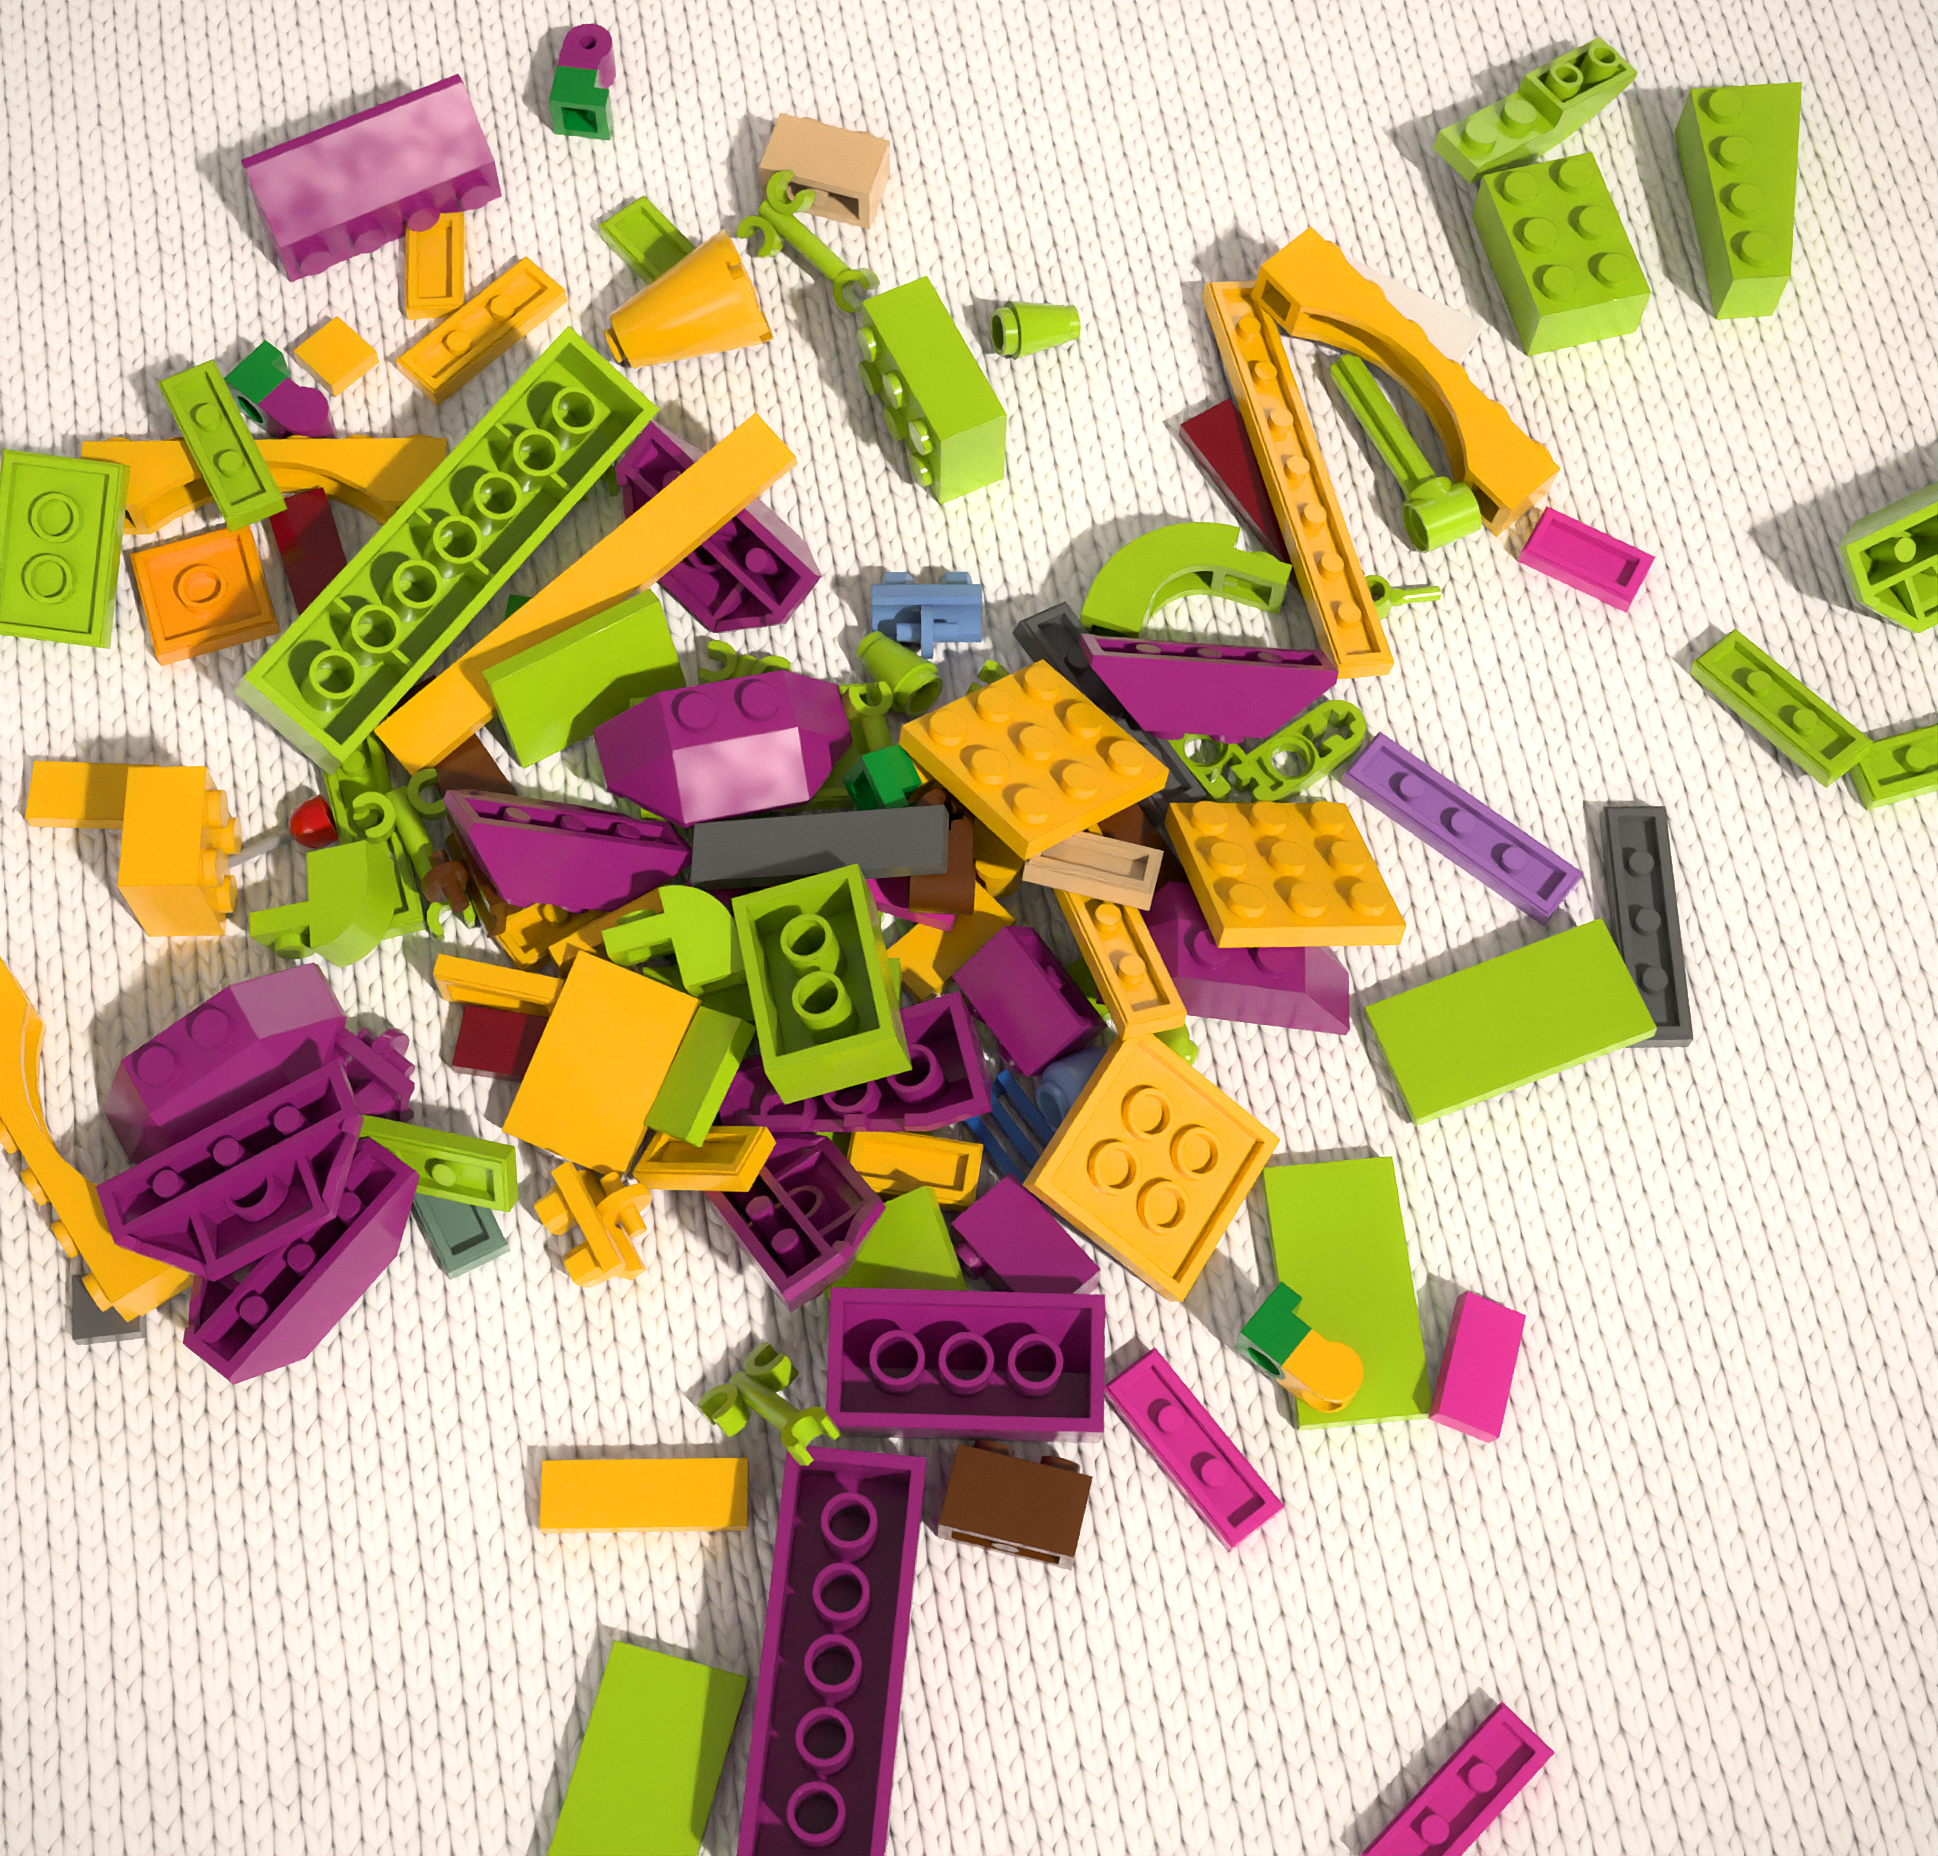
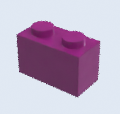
M1004 926L952 975V978L964 993L962 998L970 1014L978 1021L989 1026L1001 1042L999 1051L1003 1059L1015 1071L1024 1074L1026 1077L1042 1076L1044 1069L1052 1062L1083 1049L1108 1026L1034 927Z
M1011 1172L951 1222L950 1239L961 1270L974 1281L982 1276L995 1292L1091 1294L1098 1287L1101 1272L1099 1266Z

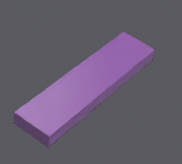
M1380 731L1343 774L1340 784L1543 926L1555 914L1584 874Z

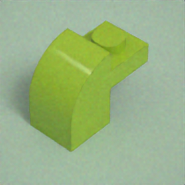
M367 840L306 852L308 901L249 913L250 937L275 952V955L280 958L302 959L317 953L339 968L351 965L368 955L381 942L391 924L395 910L394 861Z
M683 885L659 887L658 890L664 913L655 915V911L650 909L634 911L619 917L616 920L618 926L601 931L608 957L620 967H627L675 953L684 987L692 997L701 998L748 984L735 920L720 901L700 889Z

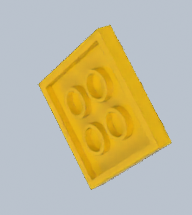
M1044 659L902 725L898 743L1024 861L1068 839L1075 833L1083 831L1164 789L1169 774V769Z
M1212 801L1169 803L1164 824L1218 948L1400 945L1407 924L1345 803L1318 801L1315 803H1275L1271 801H1260L1257 803H1215Z
M1118 1033L1022 1185L1170 1302H1183L1281 1139L1153 1034L1122 1041Z

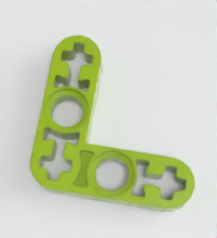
M1329 700L1314 708L1247 755L1238 744L1218 742L1204 734L1185 733L1184 738L1168 740V742L1207 795L1202 801L1230 803L1228 799L1231 785L1238 793L1250 790L1252 792L1250 803L1260 801L1287 803L1353 758L1360 749L1366 730V721L1361 710L1354 704L1344 700ZM1328 722L1334 728L1341 727L1342 725L1349 728L1345 740L1342 736L1335 734L1322 742L1318 755L1314 745L1324 737ZM1196 739H1204L1216 746L1219 751V757L1211 763L1199 764L1188 758L1185 753V746ZM1290 751L1298 754L1303 759L1306 769L1299 775L1285 776L1275 770L1271 759L1280 752ZM1228 766H1231L1226 781L1222 774ZM1239 800V801H1236V802H1234V803H1245V802Z

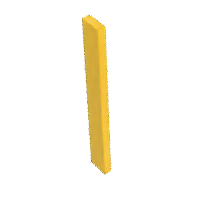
M1256 280L1208 282L1201 297L1320 648L1339 671L1338 679L1388 675L1395 662L1275 320L1251 297Z
M754 413L373 731L412 777L418 771L432 769L498 714L482 671L646 591L798 464L796 456L758 413Z

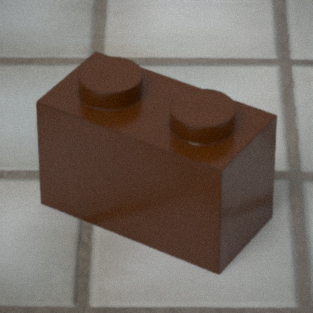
M978 1439L974 1441L973 1447L958 1444L938 1523V1538L1071 1571L1093 1476L1080 1473L1081 1466L1060 1457L1042 1456L1040 1463L1013 1457L1014 1450L1011 1447L995 1441Z

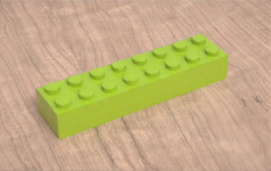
M568 325L247 672L234 693L327 774L332 776L660 409Z

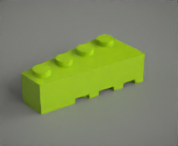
M1802 82L1690 89L1677 123L1675 137L1716 320L1773 316L1791 277Z

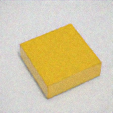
M338 316L293 350L296 362L334 397L338 396L379 363L376 350Z

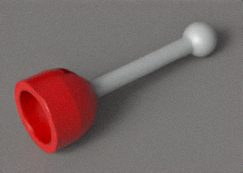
M318 794L302 801L296 806L289 817L288 829L241 849L240 854L228 855V868L230 869L292 840H296L301 845L313 849L326 847L339 841L333 813L324 797Z

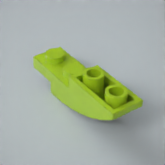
M1598 37L1525 74L1517 92L1440 130L1432 148L1470 185L1482 179L1483 175L1527 166L1590 121L1635 80L1638 71L1621 57L1616 49L1607 44L1601 37Z

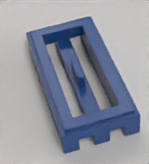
M1006 1069L996 1076V1081L991 1083L992 1111L988 1113L1032 1170L1040 1155L997 1098L1002 1095L1006 1098L1044 1150L1055 1132L1052 1131L1049 1124ZM979 1116L960 1121L975 1142L984 1145V1154L1002 1178H1005L1011 1172L1022 1184L1026 1180ZM1030 1192L1041 1205L1044 1204L1042 1200Z

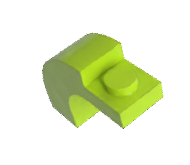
M1188 522L1161 527L1132 540L1116 552L1101 568L1086 597L1080 614V622L1088 633L1092 635L1143 639L1150 621L1159 610L1177 599L1192 595L1216 596L1279 615L1286 595L1292 565L1280 562L1277 558L1265 552H1247L1237 549L1241 527L1214 522Z

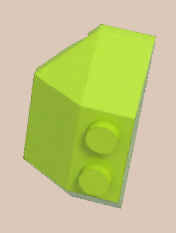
M1937 481L1855 521L1838 546L1857 603L1912 633H1921L1938 624Z

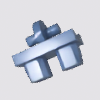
M885 572L879 585H871L872 632L880 631L897 643H921V657L924 659H933L934 643L982 642V584H973L968 572H945L943 576L938 578V584H914V577L910 576L907 572Z

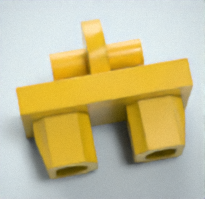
M569 1161L551 1171L557 1184L534 1203V1208L543 1225L551 1234L561 1236L579 1224L586 1237V1241L563 1255V1263L572 1281L578 1286L591 1288L614 1276L632 1280L645 1272L647 1269L630 1238H635L647 1230L640 1215V1212L651 1203L653 1198L647 1186L643 1183H637L625 1187L617 1172H611L599 1181L594 1170L576 1171L573 1163Z

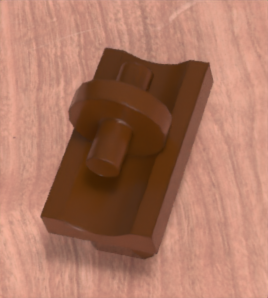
M447 812V821L452 829V833L445 839V846L452 861H450L445 850H438L430 854L428 859L433 869L422 878L420 883L425 898L430 902L441 903L448 901L452 912L458 913L464 911L470 905L465 894L467 893L486 937L490 938L502 934L506 931L507 916L528 907L513 905L499 897L496 888L476 863L450 813Z

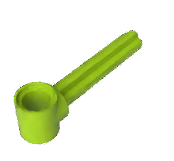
M1349 353L1340 356L1338 361L1330 366L1329 375L1407 496L1402 507V519L1406 533L1414 547L1420 553L1425 554L1479 531L1482 524L1481 513L1477 500L1470 488L1462 481L1452 483L1448 477H1437L1361 358L1352 356Z

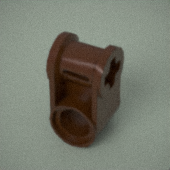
M945 787L936 788L924 794L917 807L944 805L949 813L947 873L909 876L908 913L973 916L976 860L973 858L974 814Z

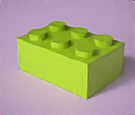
M1593 152L1483 175L1471 218L1527 357L1635 333L1651 295V290Z
M923 276L862 301L863 327L857 329V338L864 360L858 362V371L867 392L871 396L878 393L885 406L883 408L884 419L890 434L895 441L903 439L910 450L909 462L918 484L922 488L930 486L937 501L942 505L1004 479L1007 413L928 276Z
M858 863L731 899L764 1070L785 1105L913 1070L875 898Z

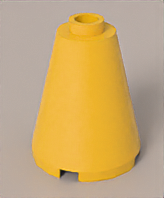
M726 229L715 233L610 313L609 318L612 327L603 330L616 361L619 363L628 359L633 369L761 345L774 340L766 314L759 309L760 304L752 281Z

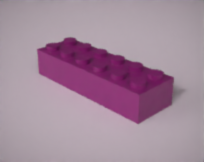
M807 1446L806 1451L813 1458V1461L808 1466L798 1464L790 1453L786 1451L737 1856H887L925 1494L927 1458Z

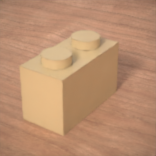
M780 112L759 165L761 200L763 202L767 198L766 188L771 176L781 170H791L794 176L787 185V195L790 200L793 201L800 190L811 189L816 193L813 204L803 213L870 230L890 178V140L876 137L866 131H851L824 124L814 118H800Z

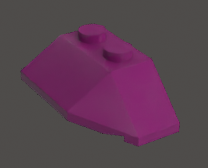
M650 420L615 468L618 485L623 490L625 520L703 457L705 453L659 423ZM757 497L658 581L713 633L721 634L786 624L821 579L822 575L807 542Z
M1081 634L1079 647L1090 666L1140 727L1150 735L1166 740L1182 739L1185 733L1208 735L1215 741L1228 744L1242 743L1245 737L1267 738L1337 683L1339 673L1322 650H1297L1107 637L1092 634Z
M785 670L658 692L593 730L606 790L620 798L625 797L643 809L683 828L693 827L694 823L719 822L808 805L853 743L847 716L842 705L839 685Z
M449 789L443 799L448 812L476 863L494 885L499 897L516 906L530 907L533 903L558 905L567 911L578 914L587 913L589 909L613 912L638 899L692 865L693 849L669 822L655 819H635L624 813L582 805L474 789Z
M1170 881L1153 895L1149 911L1138 908L1188 1016L1338 1035L1348 1034L1350 1030L1349 973L1330 946L1218 948L1192 886L1188 883ZM1096 985V1004L1105 1005Z
M314 962L228 985L121 1060L102 1109L129 1162L139 1164L328 1064L337 1034L341 1035L348 1017L320 966Z
M336 1059L96 1186L114 1244L122 1249L215 1282L336 1218L364 1121L342 1063Z
M770 1132L776 1144L748 1192H702L740 1248L788 1312L791 1313L807 1301L817 1298L826 1288L848 1273L886 1207L880 1197L828 1136L798 1132Z
M370 1137L359 1140L336 1218L215 1282L194 1275L189 1301L188 1327H185L182 1344L232 1385L306 1359L396 1258L419 1182V1174Z

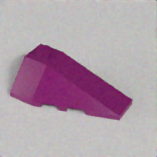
M959 991L900 1009L913 1070L786 1105L765 1073L762 1055L742 1060L719 1108L722 1125L767 1126L770 1132L931 1131L991 1112V1079L976 1024Z

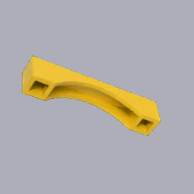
M1310 226L1260 266L1251 297L1291 336L1321 341L1350 351L1382 369L1408 391L1425 411L1442 440L1452 470L1453 483L1462 481L1470 488L1477 500L1482 524L1496 537L1546 496L1561 469L1553 461L1547 448L1540 442L1531 440L1512 422L1507 410L1499 402L1490 400L1469 380L1467 372L1458 362L1447 359L1428 340L1422 327L1415 321L1406 319L1387 300L1383 290L1375 282L1365 279L1349 264L1343 252L1335 243L1325 240Z
M414 434L406 438H372L366 435H352L345 439H313L308 436L295 435L286 439L254 440L280 492L301 494L324 487L327 499L341 502L372 517L381 525H384L451 453L447 438H434L425 434ZM112 437L105 441H82L80 459L130 466L123 535H152L174 519L206 504L215 502L183 437H170L164 441H132L122 437Z
M0 956V1142L10 1155L18 1150L23 1154L30 1167L19 1174L40 1206L50 1201L60 1219L52 1223L50 1227L68 1256L72 1259L82 1254L92 1272L81 1279L102 1312L113 1306L129 1322L138 1315L142 1317L192 1286L194 1274L130 1252L114 1244L96 1190L98 1185L86 1179L63 1159L47 1127L39 1091L40 1054L46 1025L18 979Z

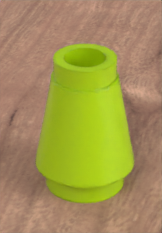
M1007 301L1003 308L993 309L990 318V332L996 353L999 356L1010 355L1013 360H1017L1067 343L1068 341L1078 340L1081 332V323L1075 305L1064 306L1060 304Z
M880 631L870 633L858 645L855 654L856 659L862 664L873 682L885 681L890 687L893 695L891 705L893 711L898 713L905 712L910 717H916L929 710L938 700L943 689V681L938 677L936 665L891 638L886 637Z

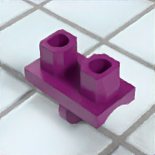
M344 1027L341 1035L337 1034L330 1062L337 1059L342 1063L362 1114L408 1123L414 1118V1111L408 1107V1104L415 1090V1083L409 1077L413 1074L416 1066L404 1057L410 1039L399 1028H390L378 1036L366 1027L355 1036Z

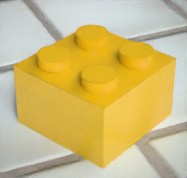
M207 766L128 767L117 887L148 937L225 936L227 913H235L238 902L237 881L233 874L230 875L228 855L240 854L242 846L239 817L231 816L228 809L226 791L224 789L218 790Z

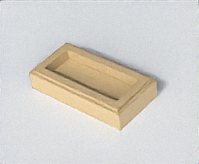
M1079 831L1068 839L1027 859L1022 881L1149 911L1164 851Z

